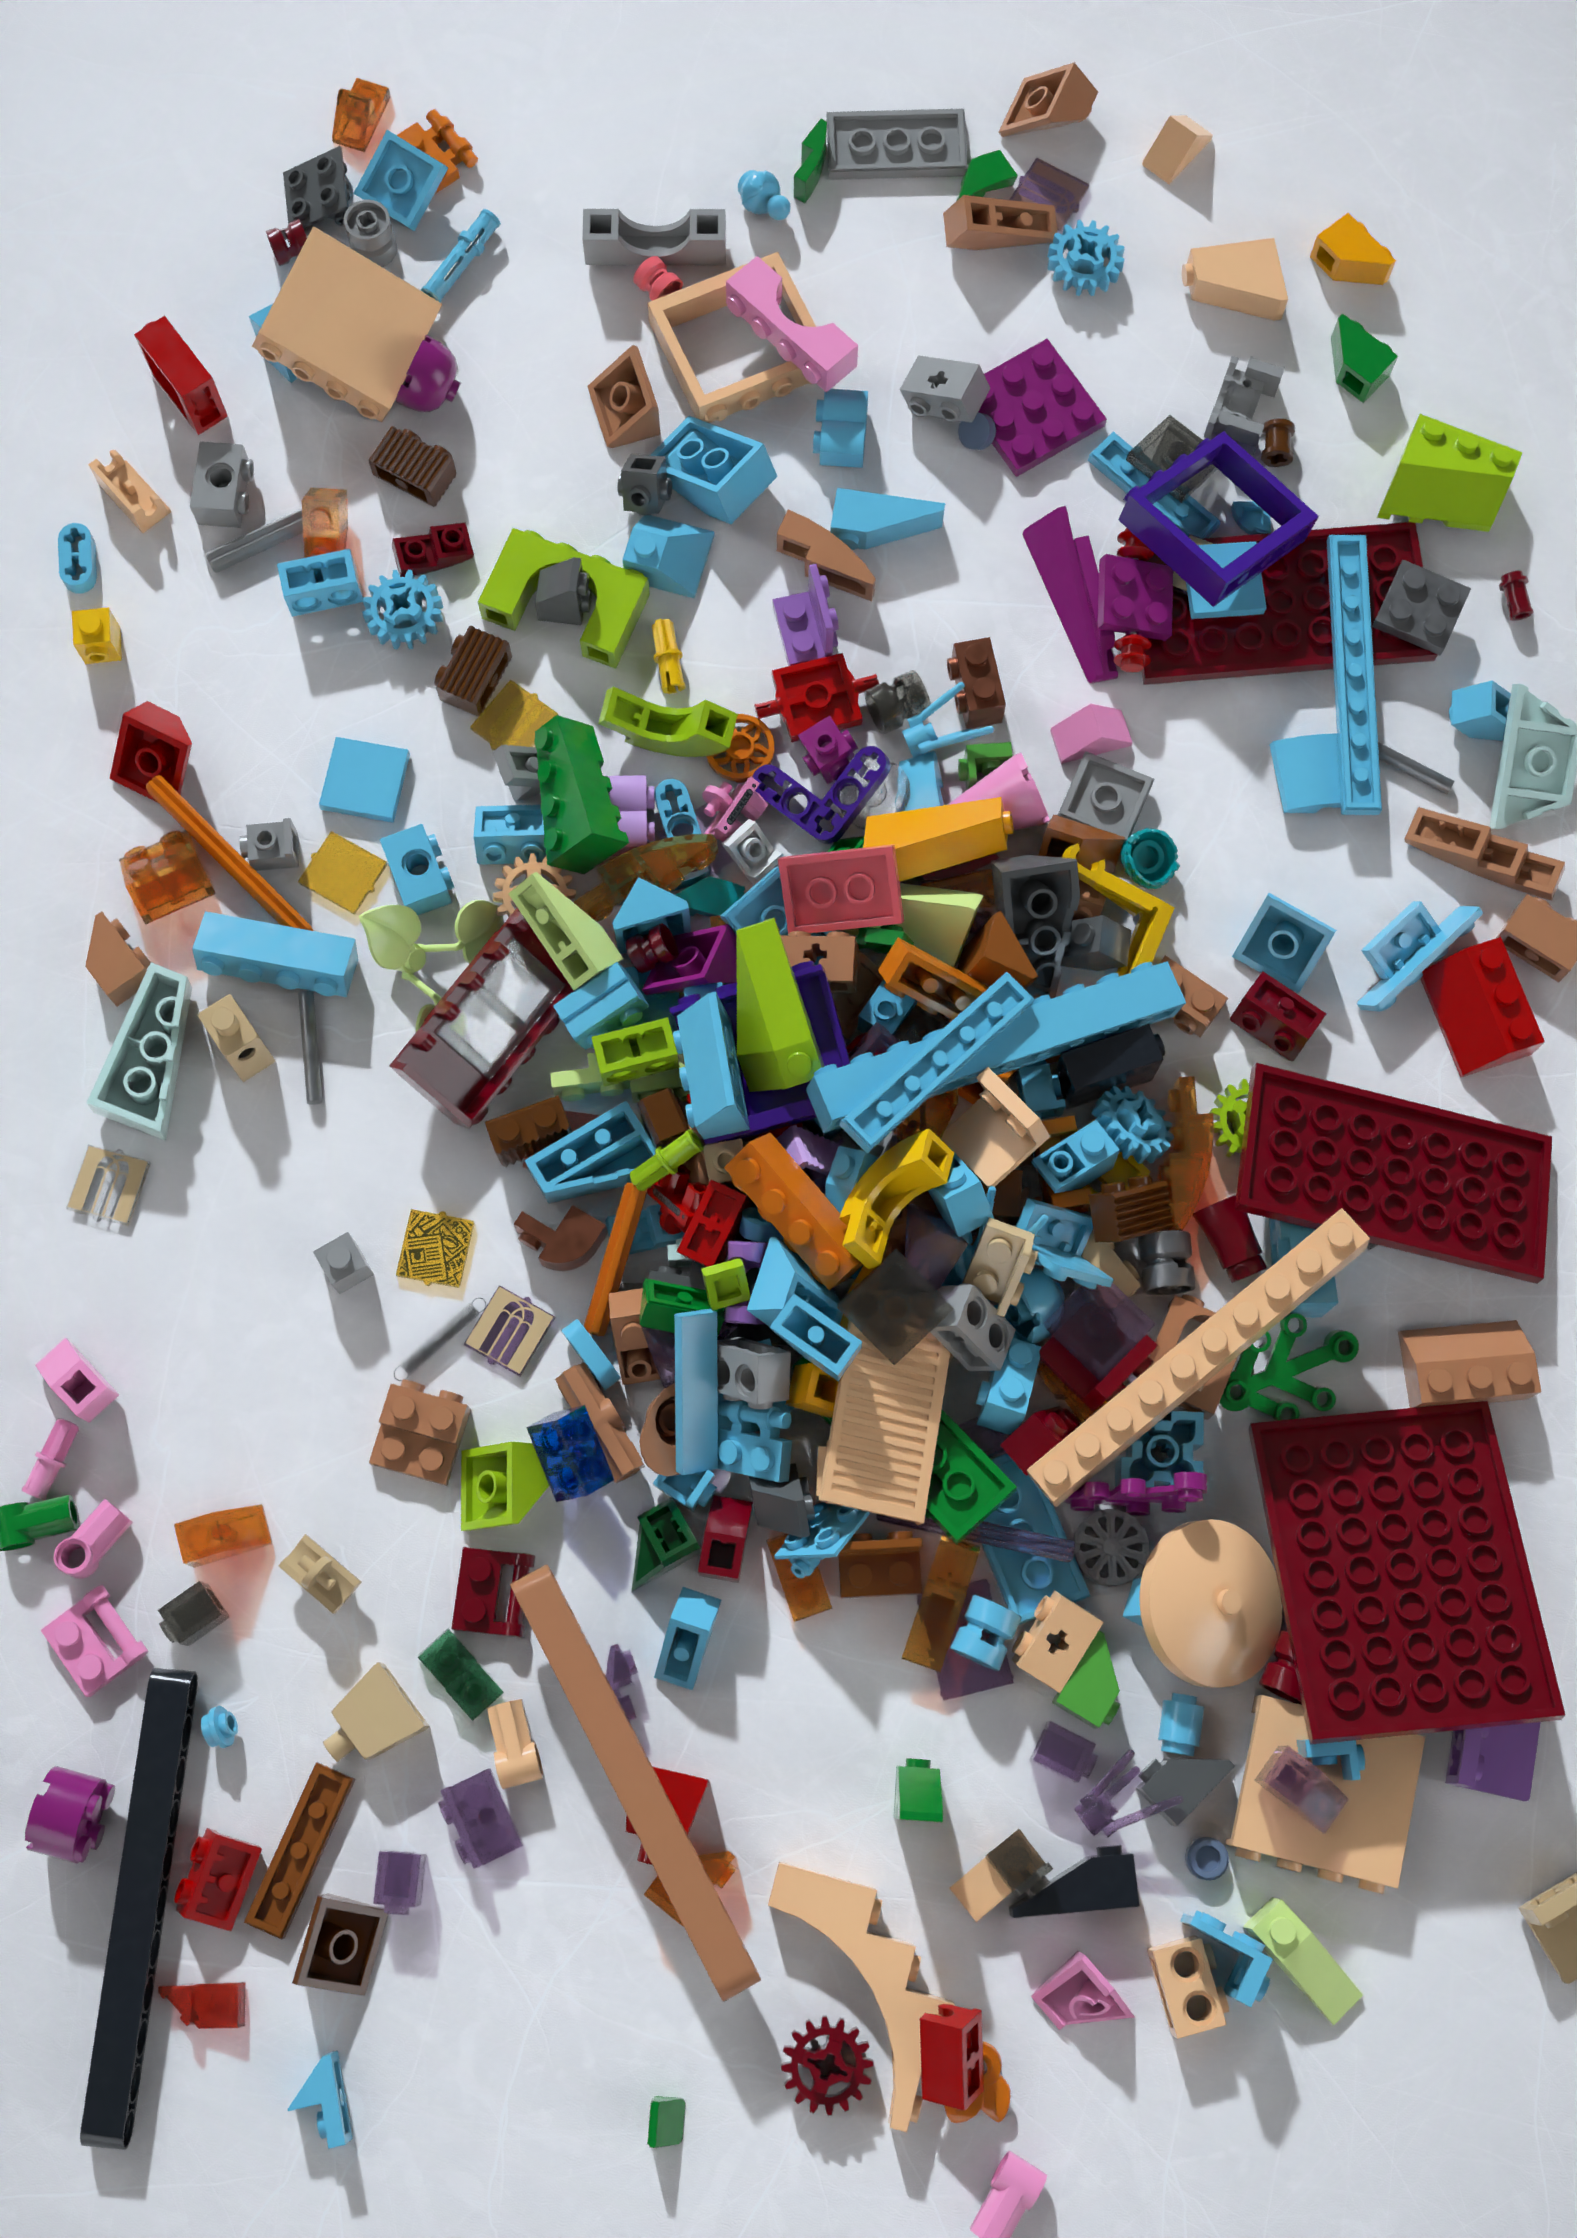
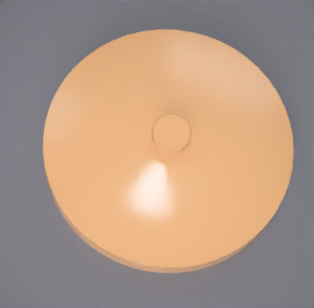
M1213 1519L1192 1521L1175 1527L1164 1535L1151 1551L1145 1564L1140 1584V1613L1147 1639L1162 1664L1183 1681L1192 1685L1209 1688L1238 1685L1253 1677L1270 1658L1279 1637L1282 1623V1600L1278 1579L1272 1562L1264 1549L1249 1533L1229 1522Z

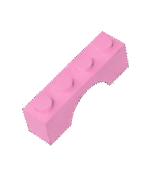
M756 256L726 281V304L729 310L735 316H741L752 326L753 331L758 337L767 339L774 345L784 360L793 362L811 384H817L825 392L829 391L857 367L858 344L834 323L819 327H807L789 320L779 308L782 301V277Z

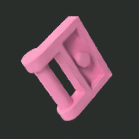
M103 1585L91 1590L81 1601L41 1629V1632L85 1697H91L149 1652L142 1641L137 1642L115 1611L108 1600L110 1594ZM93 1610L96 1611L123 1651L117 1659L114 1658L86 1617Z

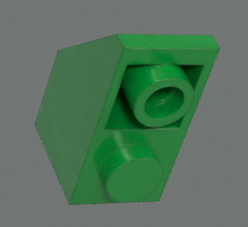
M1343 313L1339 316L1331 335L1335 380L1337 384L1364 403L1390 376L1398 355L1392 351L1389 345L1378 341L1365 331L1359 322L1351 320Z

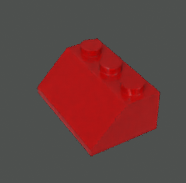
M1501 937L1464 948L1422 971L1423 976L1420 980L1460 1077L1530 1056L1545 1043Z

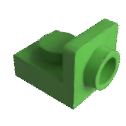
M1011 742L966 745L964 759H958L959 781H966V790L977 783V773L982 772L983 775L987 776L1012 757Z

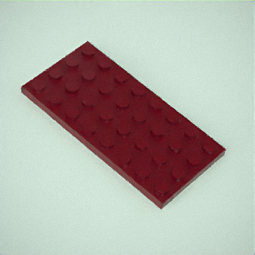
M1402 522L1311 530L1304 542L1261 572L1267 608L1264 614L1191 619L1187 591L1173 586L1172 636L1166 641L1146 638L1151 641V648L1144 651V654L1150 656L1151 663L1143 667V685L1333 669L1327 539L1329 535H1366L1373 665L1435 661L1438 654L1372 627L1402 560L1423 568L1416 523ZM1271 533L1205 538L1202 540L1212 544L1254 541L1257 544ZM1155 553L1151 559L1146 561L1167 565Z
M1256 1063L1252 1067L1250 1074L1235 1210L1316 1230L1342 1208L1370 1238L1369 1243L1538 1284L1544 1279L1552 1136Z

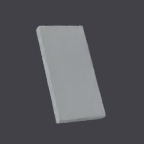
M964 109L826 112L829 180L964 176L967 171Z

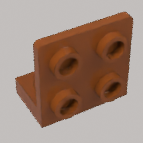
M912 1531L890 1532L886 1540H872V1534L870 1533L854 1534L838 1554L841 1599L922 1594L920 1550L923 1547L922 1538H913Z

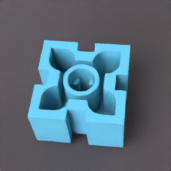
M1171 1411L1164 1417V1420L1159 1421L1126 1449V1457H1121L1115 1463V1487L1121 1484V1479L1125 1478L1146 1480V1488L1174 1485L1175 1473H1203V1461H1193V1451L1198 1450L1204 1444V1412ZM1156 1445L1161 1446V1452L1167 1453V1458L1161 1462H1157L1151 1455V1451Z

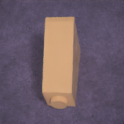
M1274 238L1190 249L1187 264L1182 266L1183 285L1189 286L1192 300L1274 321L1282 319L1288 302V296Z

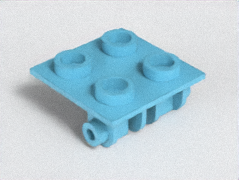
M824 1502L818 1503L813 1506L815 1519L808 1521L810 1536L801 1538L788 1534L784 1540L785 1543L774 1555V1558L789 1559L792 1564L791 1571L796 1577L804 1578L805 1576H810L819 1565L820 1560L827 1557H836L869 1516L870 1512Z

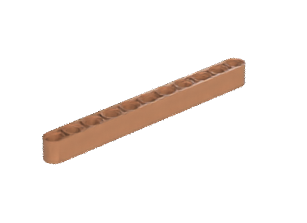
M548 1564L511 1583V1588L722 2001L725 2002L760 1982L761 1977Z

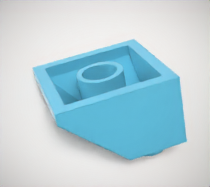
M644 515L632 529L622 559L623 568L637 570L645 577H648L649 587L695 599L715 532L652 515Z

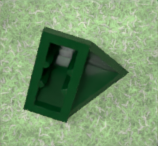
M669 1498L637 1516L640 1524L631 1592L699 1555L702 1551L673 1498Z

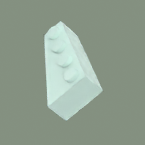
M152 962L150 963L86 1102L93 1113L165 1141L192 992L187 976Z

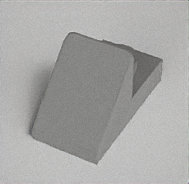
M499 746L493 752L504 784L509 787L513 799L519 801L540 794L536 747Z

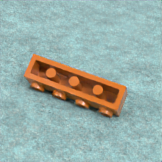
M899 937L878 969L886 982L884 987L901 998L908 995L917 1000V1005L933 1015H937L939 1012L947 1016L949 1022L954 1020L989 988L985 984Z
M771 1133L750 1141L724 1167L731 1175L733 1184L749 1196L757 1206L761 1217L773 1224L784 1237L786 1246L803 1259L809 1266L812 1276L819 1283L824 1284L828 1290L849 1279L863 1266L856 1257L842 1246L847 1225L839 1219L840 1212Z

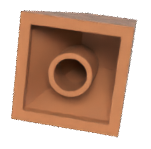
M1075 62L1025 77L998 133L1005 137L1082 122L1091 113L1098 91Z

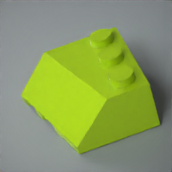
M1419 414L1377 518L1390 519L1391 515L1408 517L1409 522L1422 524L1424 519L1442 521L1446 527L1489 532L1513 480L1523 452Z

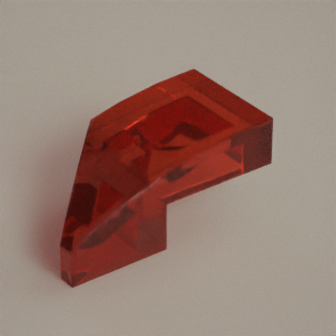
M246 1982L158 1986V1994L163 1999L167 1998L180 2012V2019L186 2026L195 2024L198 2029L239 2028L245 2026Z

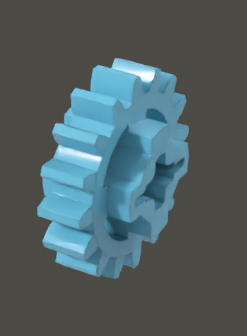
M1077 220L1075 229L1066 224L1063 228V234H1054L1053 244L1049 245L1047 268L1050 271H1054L1052 279L1054 282L1064 281V291H1067L1072 286L1076 288L1077 296L1081 295L1083 289H1088L1089 294L1094 296L1097 287L1106 292L1110 282L1117 283L1119 273L1122 272L1125 259L1123 254L1125 248L1122 245H1118V234L1108 235L1109 226L1105 225L1099 230L1096 228V221L1094 220L1091 221L1089 227H1084L1083 222ZM1067 249L1069 252L1067 258L1064 259L1063 253ZM1108 257L1109 263L1104 267V259Z
M393 570V579L387 580L383 575L379 576L381 585L379 587L369 585L368 589L372 597H363L362 600L366 609L362 611L365 623H368L367 626L370 634H378L379 642L382 645L390 639L393 648L397 650L401 642H406L409 649H413V641L416 639L426 644L425 634L429 632L436 635L438 632L434 622H443V615L440 609L444 607L441 596H438L436 585H428L427 577L424 574L416 580L412 570H408L405 577H400L398 571ZM423 598L427 602L426 612H423L421 608ZM381 607L384 608V611H385V612L383 613V616H384V620H383V621H382V620L380 619V617H379V612H380V608H381Z
M1113 1086L1109 1092L1105 1091L1095 1103L1096 1107L1092 1110V1114L1097 1117L1098 1123L1120 1149L1124 1159L1127 1160L1130 1155H1133L1138 1164H1141L1145 1159L1149 1163H1153L1157 1158H1161L1171 1146L1169 1143L1174 1139V1135L1169 1132L1173 1126L1172 1123L1163 1120V1116L1166 1114L1165 1110H1157L1154 1107L1156 1101L1144 1097L1142 1091L1139 1090L1136 1094H1132L1129 1086H1125L1121 1091L1116 1086Z

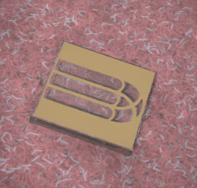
M88 1144L66 1209L92 1216L96 1222H100L103 1219L129 1226L151 1162L126 1155L121 1149L111 1151Z

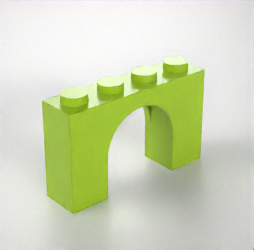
M512 528L478 600L481 618L516 631L531 597L537 591L540 570L573 557L581 558L583 573H589L588 589L592 591L597 599L595 608L580 638L582 656L616 669L650 596L648 577H645L637 570L615 566L602 556H588L580 553L567 543L560 542L556 544L545 540L534 531L525 530L523 532Z

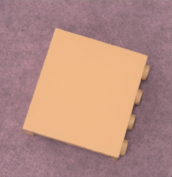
M313 226L251 347L258 350L259 354L268 361L279 362L291 369L292 373L299 379L311 381L322 387L330 397L340 401L344 400L356 407L358 412L364 417L382 422L390 411L399 389L405 381L406 373L421 342L428 334L442 303Z
M1265 1695L1254 1696L1251 1713H1255L1249 1750L1231 1839L1226 1838L1225 1845L1236 1847L1235 1856L1260 1862L1261 1854L1277 1858L1276 1866L1300 1873L1302 1865L1317 1868V1877L1338 1883L1343 1882L1344 1876L1360 1879L1358 1888L1384 1894L1385 1886L1398 1889L1425 1736L1413 1734L1356 1740L1357 1745L1361 1744L1363 1747L1365 1769L1360 1771V1780H1344L1340 1755H1337L1338 1764L1312 1765L1311 1757H1298L1297 1740L1309 1739L1302 1705Z

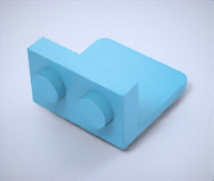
M1028 1198L1016 1227L1028 1231L1042 1215H1048L1049 1220L1034 1237L1032 1250L1038 1251L1035 1264L1044 1266L1043 1273L1059 1281H1065L1067 1277H1071L1076 1283L1090 1289H1096L1097 1284L1111 1287L1114 1279L1081 1257L1093 1230L1092 1217L1084 1213Z
M1196 1910L1194 1916L1183 1914L1180 1920L1182 1923L1240 1953L1223 1989L1225 1995L1249 2007H1252L1254 2000L1260 2002L1270 1984V1978L1266 1974L1273 1960L1262 1953L1265 1945L1237 1931H1234L1233 1936L1224 1933L1226 1924L1204 1912Z

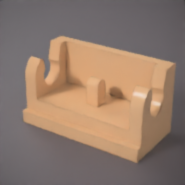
M111 450L110 456L113 459L108 466H104L97 459L88 465L99 486L135 526L144 533L170 514L171 510L126 460H123V457L116 450Z

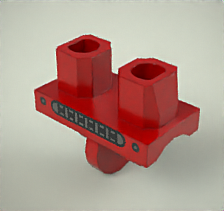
M684 1165L677 1167L678 1172L676 1174H667L647 1189V1194L661 1205L660 1227L672 1235L681 1231L683 1233L686 1232L707 1188L706 1184L700 1182L688 1183L686 1187L691 1171Z

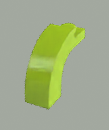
M613 686L606 691L598 724L625 735L624 742L642 749L673 756L704 757L718 754L730 748L738 714L706 699L689 708L664 707L650 703Z

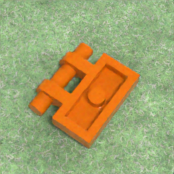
M432 109L426 115L427 121L432 125L431 128L425 131L416 122L397 136L448 167L435 192L436 194L460 178L456 167L457 164L463 161L468 168L476 165L478 157L473 153V147L465 137H460L454 131V124L447 116H441L436 109ZM443 140L450 146V149L445 152L437 145Z

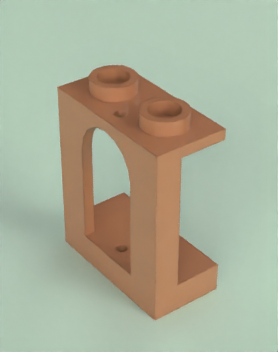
M1183 1294L1182 1297L1175 1295L1168 1304L1167 1308L1169 1309L1155 1340L1158 1346L1149 1355L1154 1362L1147 1369L1177 1345L1183 1328L1190 1319L1204 1323L1215 1312L1204 1308L1205 1303L1196 1297ZM1237 1357L1207 1381L1201 1391H1195L1177 1407L1188 1412H1204V1419L1208 1420L1215 1414Z

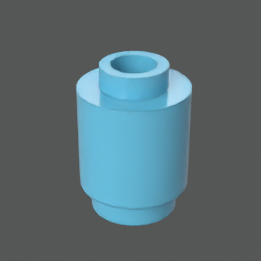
M1172 1693L1171 1701L1163 1700L1158 1740L1162 1741L1161 1751L1194 1757L1195 1746H1200L1204 1707L1196 1705L1197 1697Z

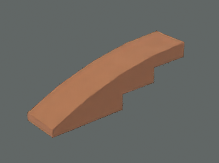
M1420 807L1417 808L1404 838L1405 843L1451 865L1512 889L1550 901L1554 897L1565 870L1564 861L1528 852V844L1492 835L1491 827Z

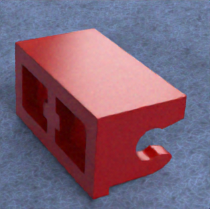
M711 1179L676 1252L705 1267L723 1263L728 1255V1241H734L739 1232L742 1211L751 1207L753 1201L747 1195Z
M950 2004L938 2005L939 2015L925 2013L920 2017L922 2099L965 2111L984 2091L982 2010L976 2008L970 2010Z

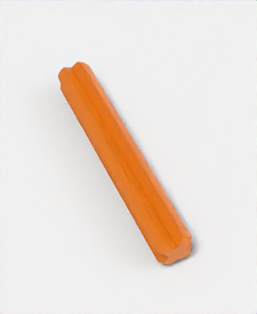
M627 1182L624 1186L584 1323V1328L587 1332L596 1336H604L607 1332L610 1322L609 1293L619 1291L648 1192L647 1189L639 1191L632 1182Z

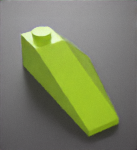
M775 917L738 929L736 931L737 1057L749 1092L787 1089L812 1080L814 1072L824 1067V1063Z

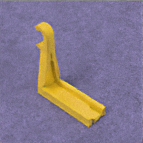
M1079 844L1068 847L1064 851L1062 858L1076 859V854L1080 851ZM1105 859L1091 864V871L1077 862L1078 877L1081 881L1093 887L1132 916L1139 914L1138 922L1130 939L1128 965L1119 967L1116 973L1120 977L1131 973L1130 971L1142 963L1152 962L1175 908L1163 900L1104 871Z

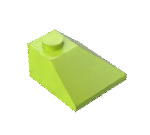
M511 1441L461 1450V1531L519 1524L550 1486V1445Z

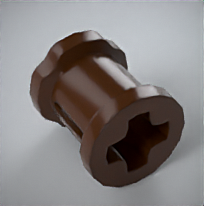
M1281 418L1268 420L1263 424L1265 426L1262 432L1266 438L1265 449L1261 452V461L1270 467L1287 466L1292 463L1294 453L1290 450L1291 437L1295 433V424L1290 420Z

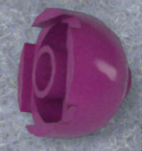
M426 335L406 373L405 384L401 385L395 401L418 412H431L439 409L445 399L452 402L461 385V382L455 379L458 366L452 352L439 341Z

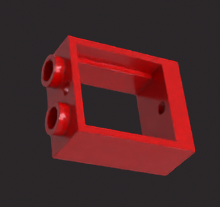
M165 315L156 321L147 323L140 331L134 334L151 374L198 435L228 417L212 376Z

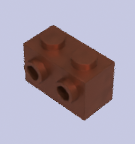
M990 637L954 643L952 658H947V670L951 681L955 680L956 685L959 682H963L965 685L954 698L957 713L963 714L966 729L1002 723L1006 702Z

